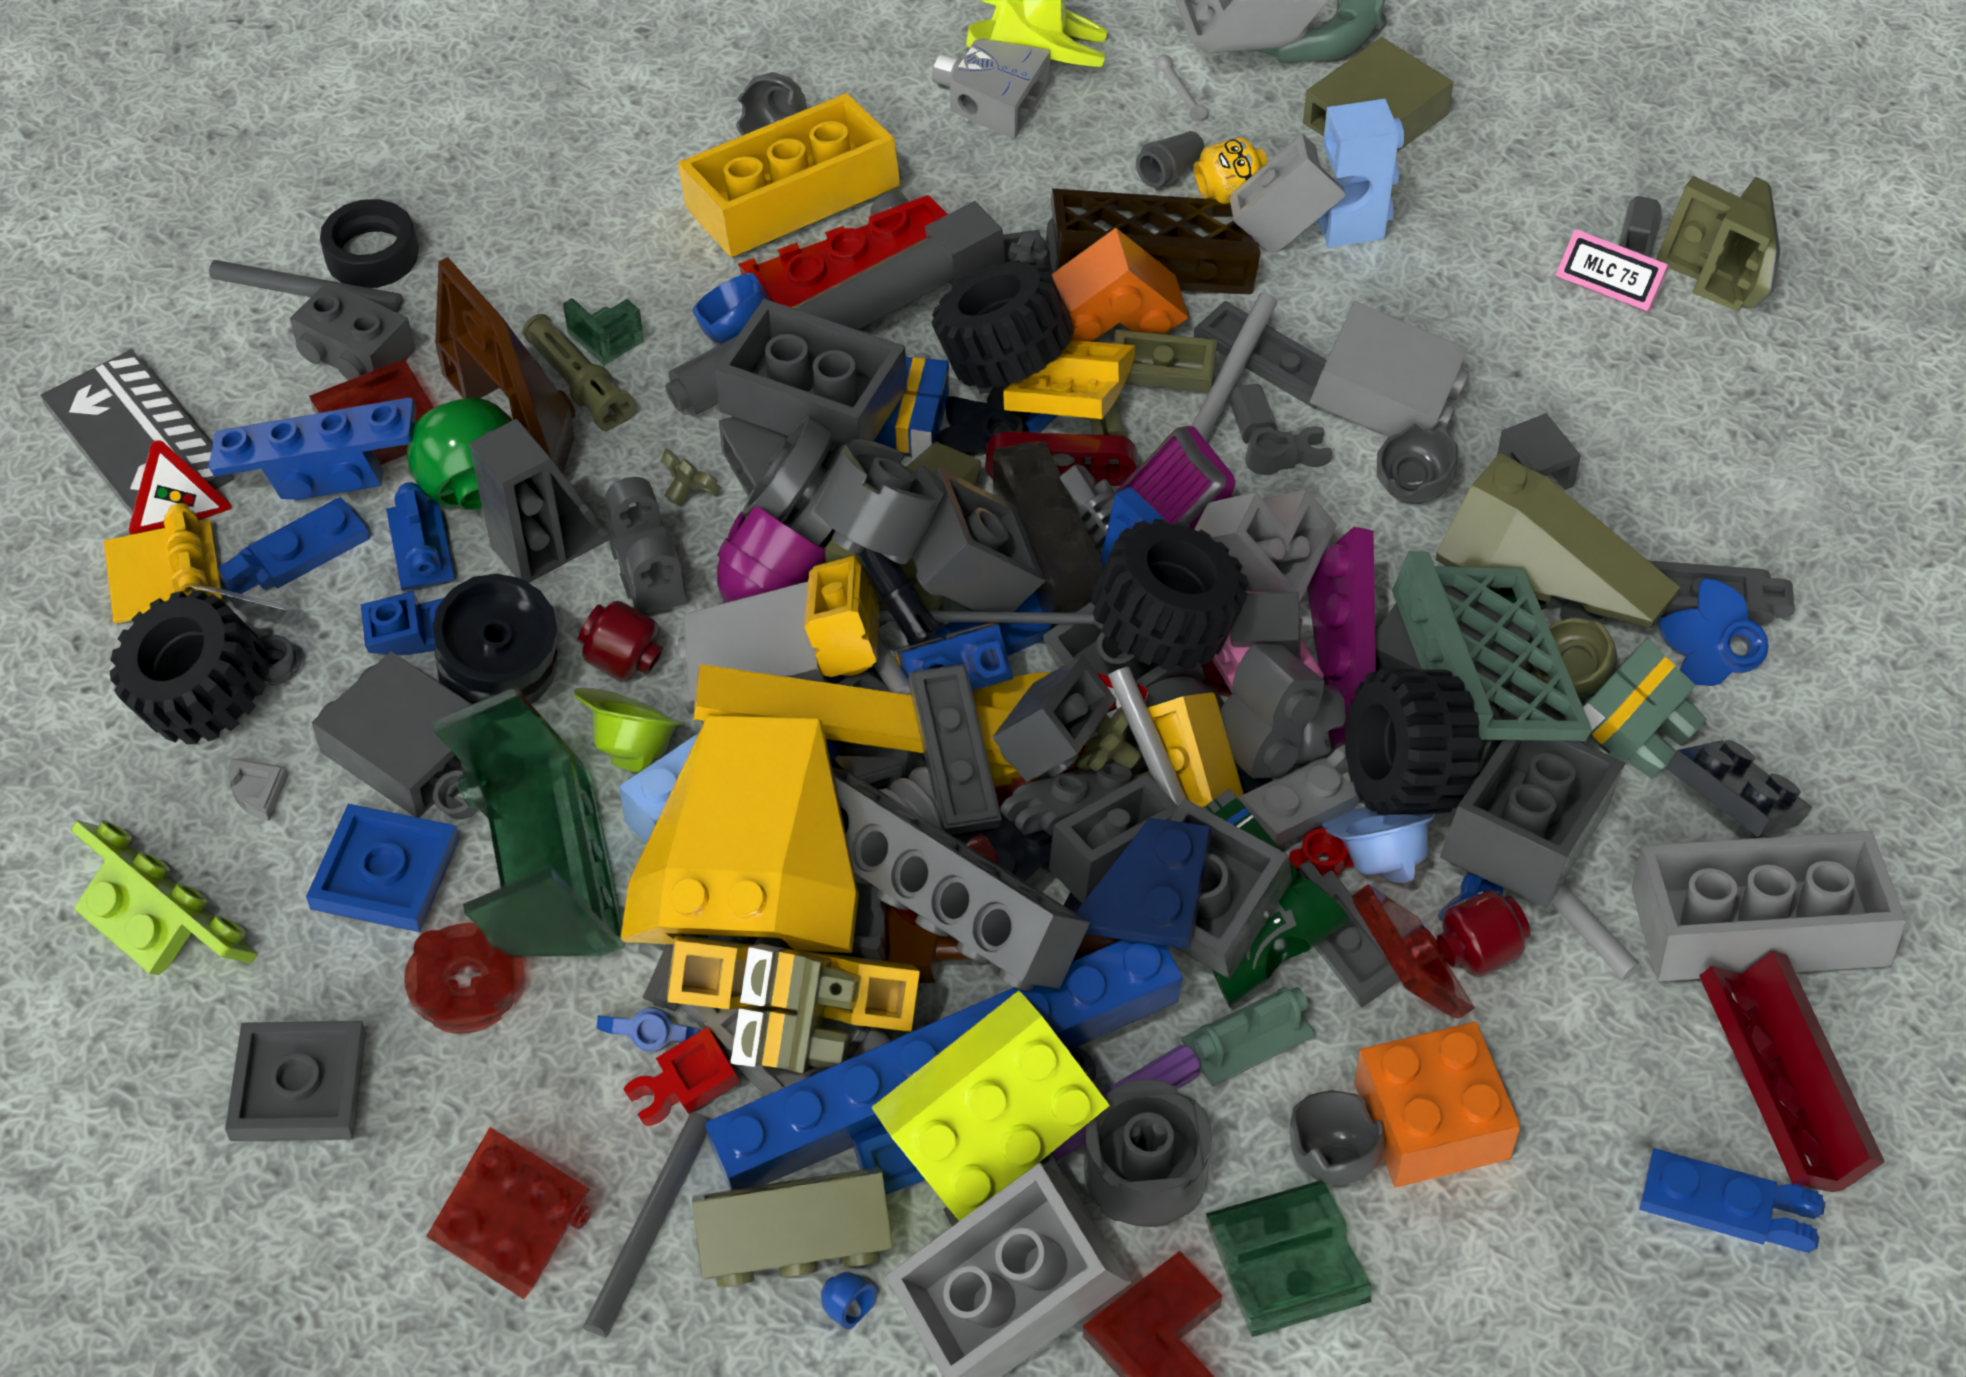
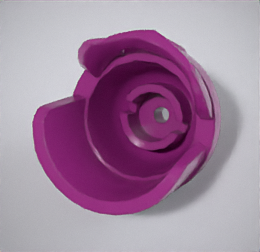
M754 507L747 518L741 511L728 533V538L724 539L717 553L719 557L717 585L723 598L722 604L808 582L809 571L814 566L826 563L825 549L794 531L760 507Z

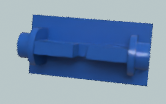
M407 482L402 484L394 497L396 507L386 508L401 590L404 591L455 580L440 504L433 500H427L426 493L416 483Z

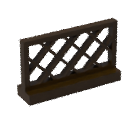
M1052 188L1051 209L1057 253L1055 272L1110 231L1117 228L1175 274L1179 288L1182 291L1253 294L1261 255L1259 243L1252 242L1251 235L1246 233L1234 220L1225 225L1213 218L1233 217L1231 203L1223 204L1216 199ZM1066 207L1082 208L1087 212L1078 215ZM1116 211H1130L1135 215L1128 219ZM1164 214H1177L1183 217V219L1176 222ZM1102 220L1111 225L1112 228L1105 231L1094 223ZM1150 223L1162 231L1154 234L1143 226ZM1198 226L1210 234L1202 237L1191 229Z

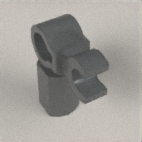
M1260 384L1239 385L1232 391L1229 401L1242 440L1245 444H1248L1245 463L1249 470L1260 475H1272L1279 470L1292 469L1299 463L1309 467H1321L1330 462L1331 448L1317 449L1311 446L1322 443L1325 434L1324 428L1317 426L1307 427L1299 435H1292L1291 431L1280 432L1276 429L1273 415Z

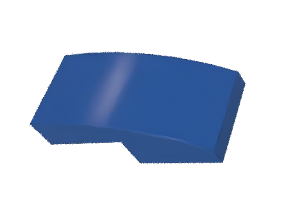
M414 591L360 604L364 641L368 653L388 654L392 651L396 655H412L434 651L433 622L438 605L444 598L419 604Z

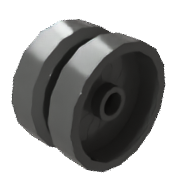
M810 415L804 417L767 462L743 508V515L747 517L754 507H760L781 521L791 510L785 525L815 544L820 545L833 528L814 512V507L831 469L845 444L835 448L825 459L831 446V429Z

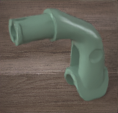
M1337 0V12L1334 17L1320 28H1308L1305 35L1297 43H1290L1285 47L1255 49L1251 51H1258L1278 57L1279 62L1335 61L1348 57L1365 43L1374 29L1380 30L1384 27L1386 16L1382 13L1385 0Z

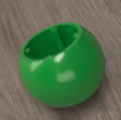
M465 398L450 401L422 415L415 422L412 442L407 447L409 470L418 487L423 489L428 498L442 506L462 508L464 510L481 509L482 503L469 442L513 421L512 418L496 404L481 398Z

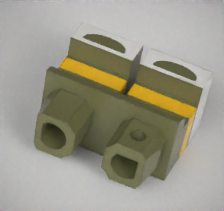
M766 944L749 947L740 1002L750 1005L739 1008L731 1064L751 1067L761 1065L805 1073L815 1068V1066L833 1067L847 1061L851 1044V1032L823 1028L824 1008L827 1005L850 1010L854 1009L858 999L861 977L844 969L831 967L832 958ZM767 1005L776 1006V1007H782V1008H788V1009H794V1010H797V1011L786 1010V1009H780V1008H774V1007H769V1006H767Z

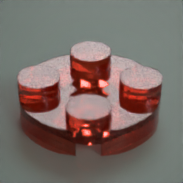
M460 923L440 930L424 932L414 942V953L409 958L404 973V983L409 1003L419 1017L421 1015L424 1020L433 1023L437 1029L458 1034L481 1031L502 1019L501 1015L507 1012L514 1002L515 1005L523 994L526 982L523 959L518 947L509 938L507 930L496 923ZM471 967L472 972H481V976L471 978L470 986L466 988H459L457 980L450 979L451 976L458 974L461 968Z

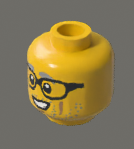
M1235 137L1208 145L1202 150L1200 161L1194 163V176L1198 190L1205 199H1216L1223 204L1230 203L1229 196L1265 166L1268 160L1262 148L1255 149L1252 143L1245 137Z

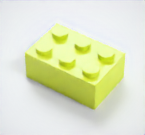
M1018 990L871 1108L893 1140L958 1221H961L1028 1172L1110 1105L1042 1015Z

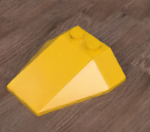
M742 716L706 717L628 882L620 940L626 943L673 945L675 935L682 936V934L781 938L794 950L852 953L859 893L823 724L820 719Z

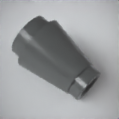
M1188 131L1145 144L1136 159V169L1140 178L1150 187L1171 186L1200 158V154L1205 147L1204 142L1196 132Z

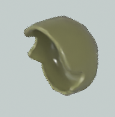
M1574 617L1553 622L1549 629L1579 699L1593 696L1616 671L1617 650L1614 640L1605 626L1599 621H1588ZM1532 664L1537 678L1548 684L1551 681L1549 675Z

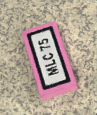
M1575 229L1555 276L1650 312L1670 266Z

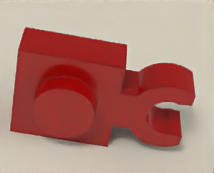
M706 1027L656 1057L663 1071L655 1077H636L627 1083L623 1090L631 1102L645 1095L654 1096L653 1103L638 1113L640 1120L645 1126H652L662 1122L669 1115L671 1106L679 1101L689 1115L741 1082L709 1027Z

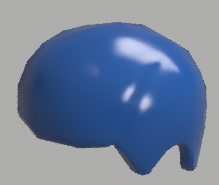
M746 273L720 284L704 295L694 305L692 311L704 334L710 340L722 344L739 335L762 300H770L757 277L753 273Z

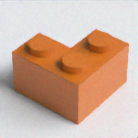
M1117 228L1110 231L1052 274L1074 326V333L1070 336L1071 340L1093 342L1118 323L1123 324L1130 331L1166 334L1189 318L1176 275Z

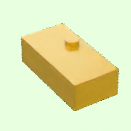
M848 93L678 162L685 206L730 258L900 186L895 138Z

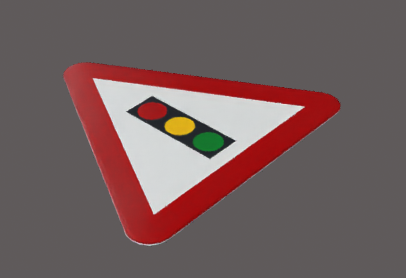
M156 440L150 446L129 525V533L133 535L165 528L164 516L168 512L169 507L177 503L188 505L195 512L198 521L232 509L231 504L161 440Z

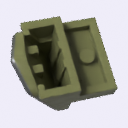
M1692 176L1684 188L1656 260L1668 264L1669 268L1698 280L1692 292L1693 294L1738 312L1742 305L1749 309L1756 308L1774 292L1780 258V243L1771 186L1767 181L1755 176L1742 196L1738 197L1696 176Z

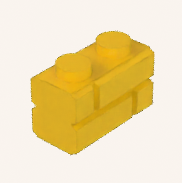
M855 555L814 566L809 571L804 628L812 648H816L815 656L823 676H855L872 667L877 661L880 605L877 603L873 586L869 585V578Z

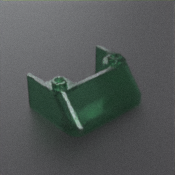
M517 687L432 722L434 733L461 760L463 775L458 777V786L464 801L470 808L477 806L489 820L501 888L463 903L464 914L485 933L492 948L495 950L501 949L509 957H602L624 948L626 942L620 940L623 923L597 797L590 775L578 756Z

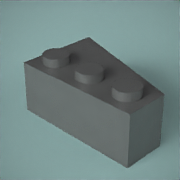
M517 419L469 442L490 546L515 577L530 583L609 541L608 531L581 499L551 458Z

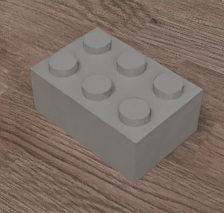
M1041 1163L1034 1166L885 1275L942 1377H1002L1131 1284V1281L1069 1180Z

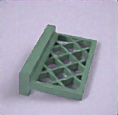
M1408 551L1392 593L1421 669H1445L1451 671L1453 676H1458L1464 682L1465 691H1470L1474 700V710L1478 713L1480 723L1479 737H1481V740L1587 741L1592 727L1525 570L1517 568L1435 566L1430 552ZM1443 586H1453L1469 597L1462 602L1445 592ZM1489 588H1512L1517 601L1512 603ZM1478 601L1501 615L1502 618L1496 623L1472 607ZM1461 620L1485 636L1480 642L1474 640L1460 631L1458 622ZM1513 622L1531 633L1533 641L1531 643L1527 642L1506 629V626ZM1495 641L1519 657L1512 663L1489 649L1488 646ZM1478 661L1501 675L1500 679L1494 683L1476 671L1474 662ZM1528 661L1546 672L1551 681L1546 684L1523 670L1522 667ZM1511 681L1536 698L1531 704H1528L1504 689V687ZM1493 701L1519 718L1517 720H1494L1490 703ZM1545 702L1563 713L1567 721H1556L1538 709Z

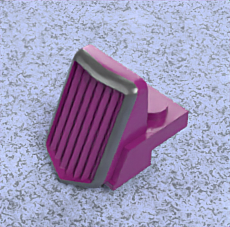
M1182 426L1176 428L1115 493L1131 487L1170 524H1176L1179 521L1189 524V528L1195 529L1209 502L1233 497L1235 477L1194 426Z

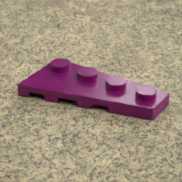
M1355 526L1335 544L1331 545L1323 554L1307 587L1318 666L1324 674V684L1336 686L1344 697L1346 719L1344 725L1328 731L1330 748L1335 750L1345 744V725L1348 719V708L1351 700H1354L1357 686L1360 682L1365 681L1366 675L1376 672L1374 531Z

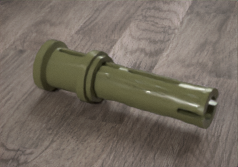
M537 314L526 322L523 327L525 339L567 381L570 397L578 406H586L593 413V422L602 431L607 432L632 418L636 408L635 399L627 391L618 389L613 384L612 375L604 366L591 364L576 346L553 324L547 315ZM608 407H610L614 411V415L609 414Z

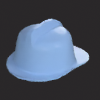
M1361 807L1322 823V828H1328L1326 829L1327 833L1342 839L1359 873L1366 875L1381 874L1387 881L1407 883L1414 879L1415 865L1428 857V821L1433 820L1435 814L1381 815L1377 811H1370L1367 807Z

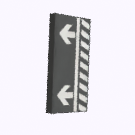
M132 349L40 395L47 410L131 516L150 446L156 440H161L215 490L234 480L233 474L214 476L208 467L212 445Z

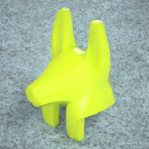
M980 0L996 6L993 17L989 20L973 23L968 27L966 45L969 48L975 40L988 39L1050 50L1051 60L1069 64L1102 67L1105 59L1104 53L1075 42L1070 37L1093 42H1105L1108 31L1088 18L1067 10L1065 0Z

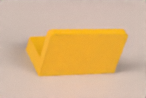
M1213 692L1182 696L1147 708L1188 801L1203 808L1228 789H1231L1238 799L1243 795L1217 699Z

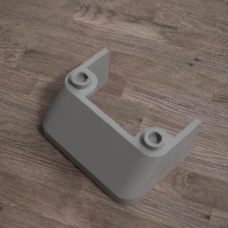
M1176 0L1191 42L1206 53L1278 48L1285 47L1290 43L1295 44L1305 35L1311 20L1329 0Z

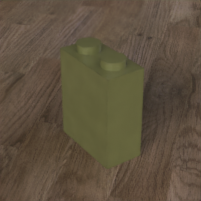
M1380 37L1306 90L1303 124L1324 137L1327 107L1386 99L1393 118H1399L1403 126L1404 144L1402 148H1397V152H1399L1449 115L1454 81L1385 38Z

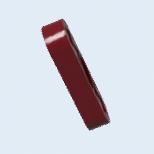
M1002 432L993 436L986 446L985 470L990 478L999 483L1063 484L1059 477L1072 466L1082 465L1088 469L1097 483L1105 479L1110 486H1121L1137 469V448L1131 440L1118 435ZM1055 454H1067L1073 457L1075 461L1066 466H1057L1049 462L1048 458ZM1032 455L1038 456V462H1031ZM1004 456H1014V460H1004ZM1085 457H1091V464H1085ZM1109 459H1118L1119 464H1110Z

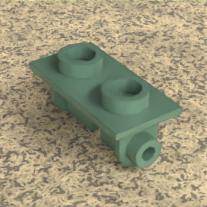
M1282 987L1277 992L1211 1024L1201 1026L1198 1030L1181 1037V1041L1184 1045H1188L1194 1054L1197 1055L1201 1064L1199 1068L1213 1087L1315 1037L1316 1033L1301 1013L1308 1009V1002L1302 990L1298 987L1292 990Z

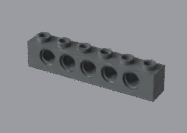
M832 767L856 882L866 885L871 883L878 888L876 897L881 901L898 909L908 910L910 908L916 912L918 916L915 922L922 928L940 936L947 937L951 935L959 942L956 949L963 955L985 964L992 962L1001 968L998 977L1009 985L1024 991H1032L1034 985L1060 989L1090 925L1088 920L851 772Z

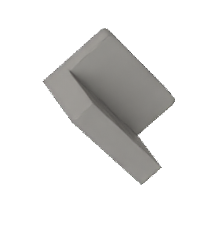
M1302 133L1229 197L1234 222L1251 235L1264 249L1272 253L1279 252L1343 199L1345 191L1343 186L1320 166L1316 146Z

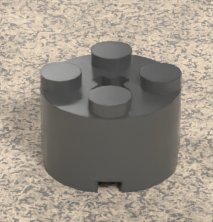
M852 440L849 447L845 444L839 453L816 500L814 512L835 530L832 539L842 548L854 553H861L864 548H868L882 553L885 557L896 563L908 564L940 504V500L945 492L943 484L934 473L922 464L919 465L916 472L902 465L901 461L905 454L891 447L868 440Z
M1143 1079L1118 1085L1107 1093L1106 1101L1110 1106L1086 1124L1084 1177L1088 1191L1102 1212L1114 1221L1144 1227L1160 1226L1176 1221L1195 1210L1206 1188L1212 1144V1131L1207 1114L1195 1100L1192 1103L1186 1097L1177 1093V1087L1164 1081Z

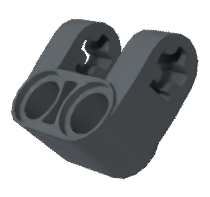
M636 476L627 477L615 482L609 487L605 495L610 527L608 537L614 560L618 559L621 572L619 575L628 599L632 598L634 608L645 615L687 604L688 598L681 565L660 517L659 505L650 482ZM636 503V506L629 507V504Z

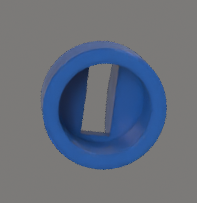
M843 1272L829 1278L821 1290L822 1308L833 1321L847 1330L852 1329L874 1307L877 1298L876 1287L860 1275L852 1272ZM854 1300L857 1301L861 1310V1314L858 1317L846 1315L850 1304Z

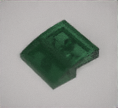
M1319 1180L1206 1213V1223L1252 1337L1372 1302L1371 1283L1347 1241L1346 1221L1323 1181Z

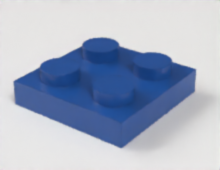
M348 803L306 895L310 910L420 932L460 839L457 826Z

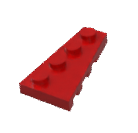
M929 195L871 215L869 216L868 224L856 229L844 228L843 225L825 232L826 240L801 249L796 242L778 249L779 257L757 264L755 258L738 263L741 275L753 273L766 289L770 301L793 307L926 238L925 226L948 215V213Z

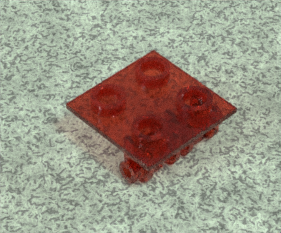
M489 1127L426 1237L520 1298L525 1299L536 1285L568 1227L571 1225L579 1230L588 1222L592 1209L585 1205L590 1188L496 1129Z

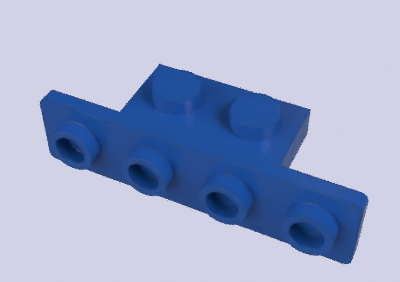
M404 398L218 430L214 434L208 467L214 476L262 469L280 499L303 500L382 486L384 470L372 450L411 443L417 407L412 398Z

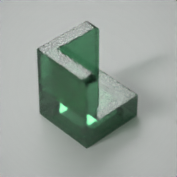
M573 298L563 303L567 333L603 366L644 342L640 309L628 299L611 309L603 307L592 315Z

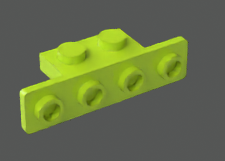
M80 820L75 822L71 832L104 858L105 861L73 909L144 970L155 975H160L170 966L191 933L223 958L246 963L254 961L258 952L243 940L246 935L245 930L224 916H214L204 908L208 900L201 893L183 883L175 884L166 876L170 869L165 863L146 852L140 851L138 853L129 845L132 837L125 830L106 820H102L99 826Z

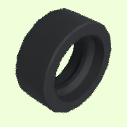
M365 199L345 204L331 213L321 226L320 243L326 266L331 276L341 283L367 288H379L395 283L404 277L417 262L418 243L414 224L408 212L395 203L381 199ZM367 232H384L397 237L392 245L373 254L356 255L341 249L353 237Z

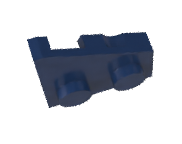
M1149 818L1077 910L1076 914L1090 922L1085 934L1191 949L1212 836L1210 826Z

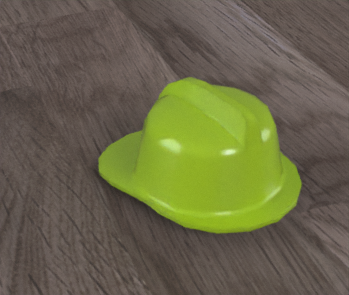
M585 687L574 690L573 695L593 710V733L596 749L608 754L611 762L621 769L639 773L650 766L652 760L662 758L666 753L675 726L685 725L684 721L671 719L650 705L612 691Z

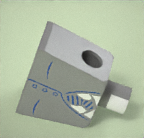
M978 39L973 42L962 60L939 55L933 67L932 80L935 83L950 87L951 112L1015 139L1050 84V50L988 39Z

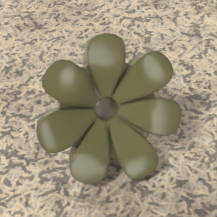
M665 448L660 462L669 468L671 476L674 477V480L664 494L665 497L682 507L692 489L695 491L700 489L706 490L715 496L719 493L722 487L716 483L718 481L716 478L703 471H697L695 466L687 459L683 458L680 461L676 454Z
M1122 707L1116 710L1111 719L1107 714L1103 717L1097 726L1098 730L1096 733L1099 736L1089 740L1082 752L1083 754L1077 758L1075 766L1084 770L1091 768L1094 771H1098L1110 759L1129 769L1136 764L1141 752L1125 741V730L1129 722Z

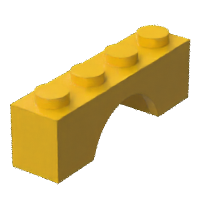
M675 935L667 989V1002L720 1009H739L750 1005L741 1003L740 1000L748 949L755 945ZM794 950L832 958L831 967L841 968L861 977L855 1008L850 1010L825 1005L824 1018L842 1021L851 1025L912 1032L920 973L913 964ZM767 1005V1006H769V1007H774V1008H780V1009H786V1010L797 1011V1010H794V1009H788V1008H782V1007H776V1006Z

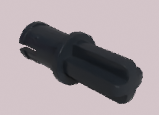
M864 548L861 553H855L856 559L880 595L877 603L879 605H886L905 635L909 645L916 643L926 637L927 633H932L940 627L934 621L912 586L916 583L915 578L913 577L908 580L898 563L888 559L882 553L868 548Z

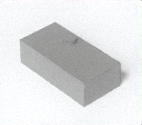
M1873 831L1643 845L1640 848L1632 885L1639 920L1657 981L1700 979L1699 975L1711 966L1743 973L1771 951L1786 954L1795 972L1892 966L1906 922Z

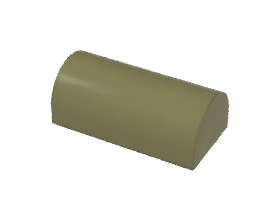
M1116 329L1114 344L1135 345V357L1125 382L1126 385L1209 393L1213 385L1217 340Z

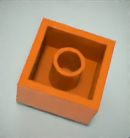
M1476 1021L1360 1049L1354 1085L1358 1095L1365 1100L1370 1117L1375 1122L1376 1120L1383 1122V1135L1385 1136L1383 1160L1394 1188L1512 1158L1520 1130V1123Z

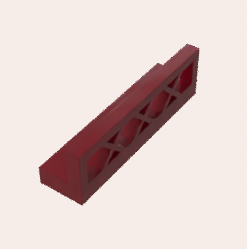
M1771 951L1743 973L1711 966L1701 973L1699 977L1792 1183L1829 1192L1841 1191L1883 1164L1885 1160L1788 956ZM1731 993L1734 994V996H1735L1737 1002L1733 999V996H1732ZM1805 1154L1808 1156L1812 1166L1809 1165Z

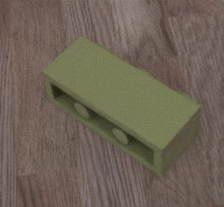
M879 1167L692 1196L702 1279L716 1277L718 1287L752 1282L755 1280L754 1271L779 1267L781 1277L809 1274L818 1270L817 1261L842 1257L844 1267L872 1264L880 1261L879 1251L893 1249L883 1174Z

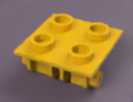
M177 503L170 506L164 516L165 528L103 540L114 624L131 621L139 611L142 614L148 611L151 602L159 598L165 602L169 600L171 593L183 591L187 596L193 590L203 591L208 597L213 594L223 601L222 594L190 587L208 586L221 589L210 519L198 521L195 512L188 505Z

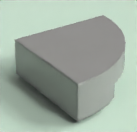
M231 758L228 778L235 800L237 799L239 806L250 815L269 821L288 776L285 767Z

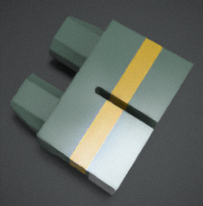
M1648 638L1620 664L1615 673L1583 705V709L1592 727L1590 735L1610 751L1609 756L1622 762L1629 760L1651 779L1672 760L1677 752L1655 731L1661 727L1675 741L1682 745L1701 727L1707 718L1686 698L1696 685Z

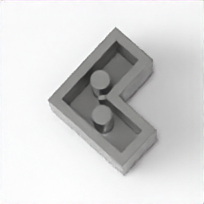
M1308 489L1263 499L1257 492L1209 502L1194 530L1199 531L1201 529L1211 534V539L1215 542H1222L1230 549L1228 554L1239 560L1242 565L1240 573L1247 576L1248 586L1245 591L1270 593L1299 592L1300 603L1337 524Z

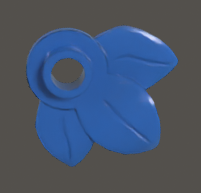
M1704 578L1700 581L1697 609L1690 608L1676 611L1659 621V628L1666 643L1677 653L1686 656L1680 670L1695 685L1714 686L1723 682L1732 672L1745 673L1752 671L1762 664L1768 653L1767 635L1760 625L1748 619L1744 597L1732 587L1715 579ZM1738 637L1745 641L1747 645L1745 655H1737L1731 650L1730 641L1732 638Z

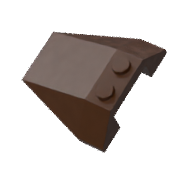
M449 257L438 262L435 344L442 375L463 399L482 398L500 388L509 398L512 419H517L562 474H564L574 441L571 419L575 418L576 414L572 402L564 391H557L545 375L542 367L533 359L504 318Z

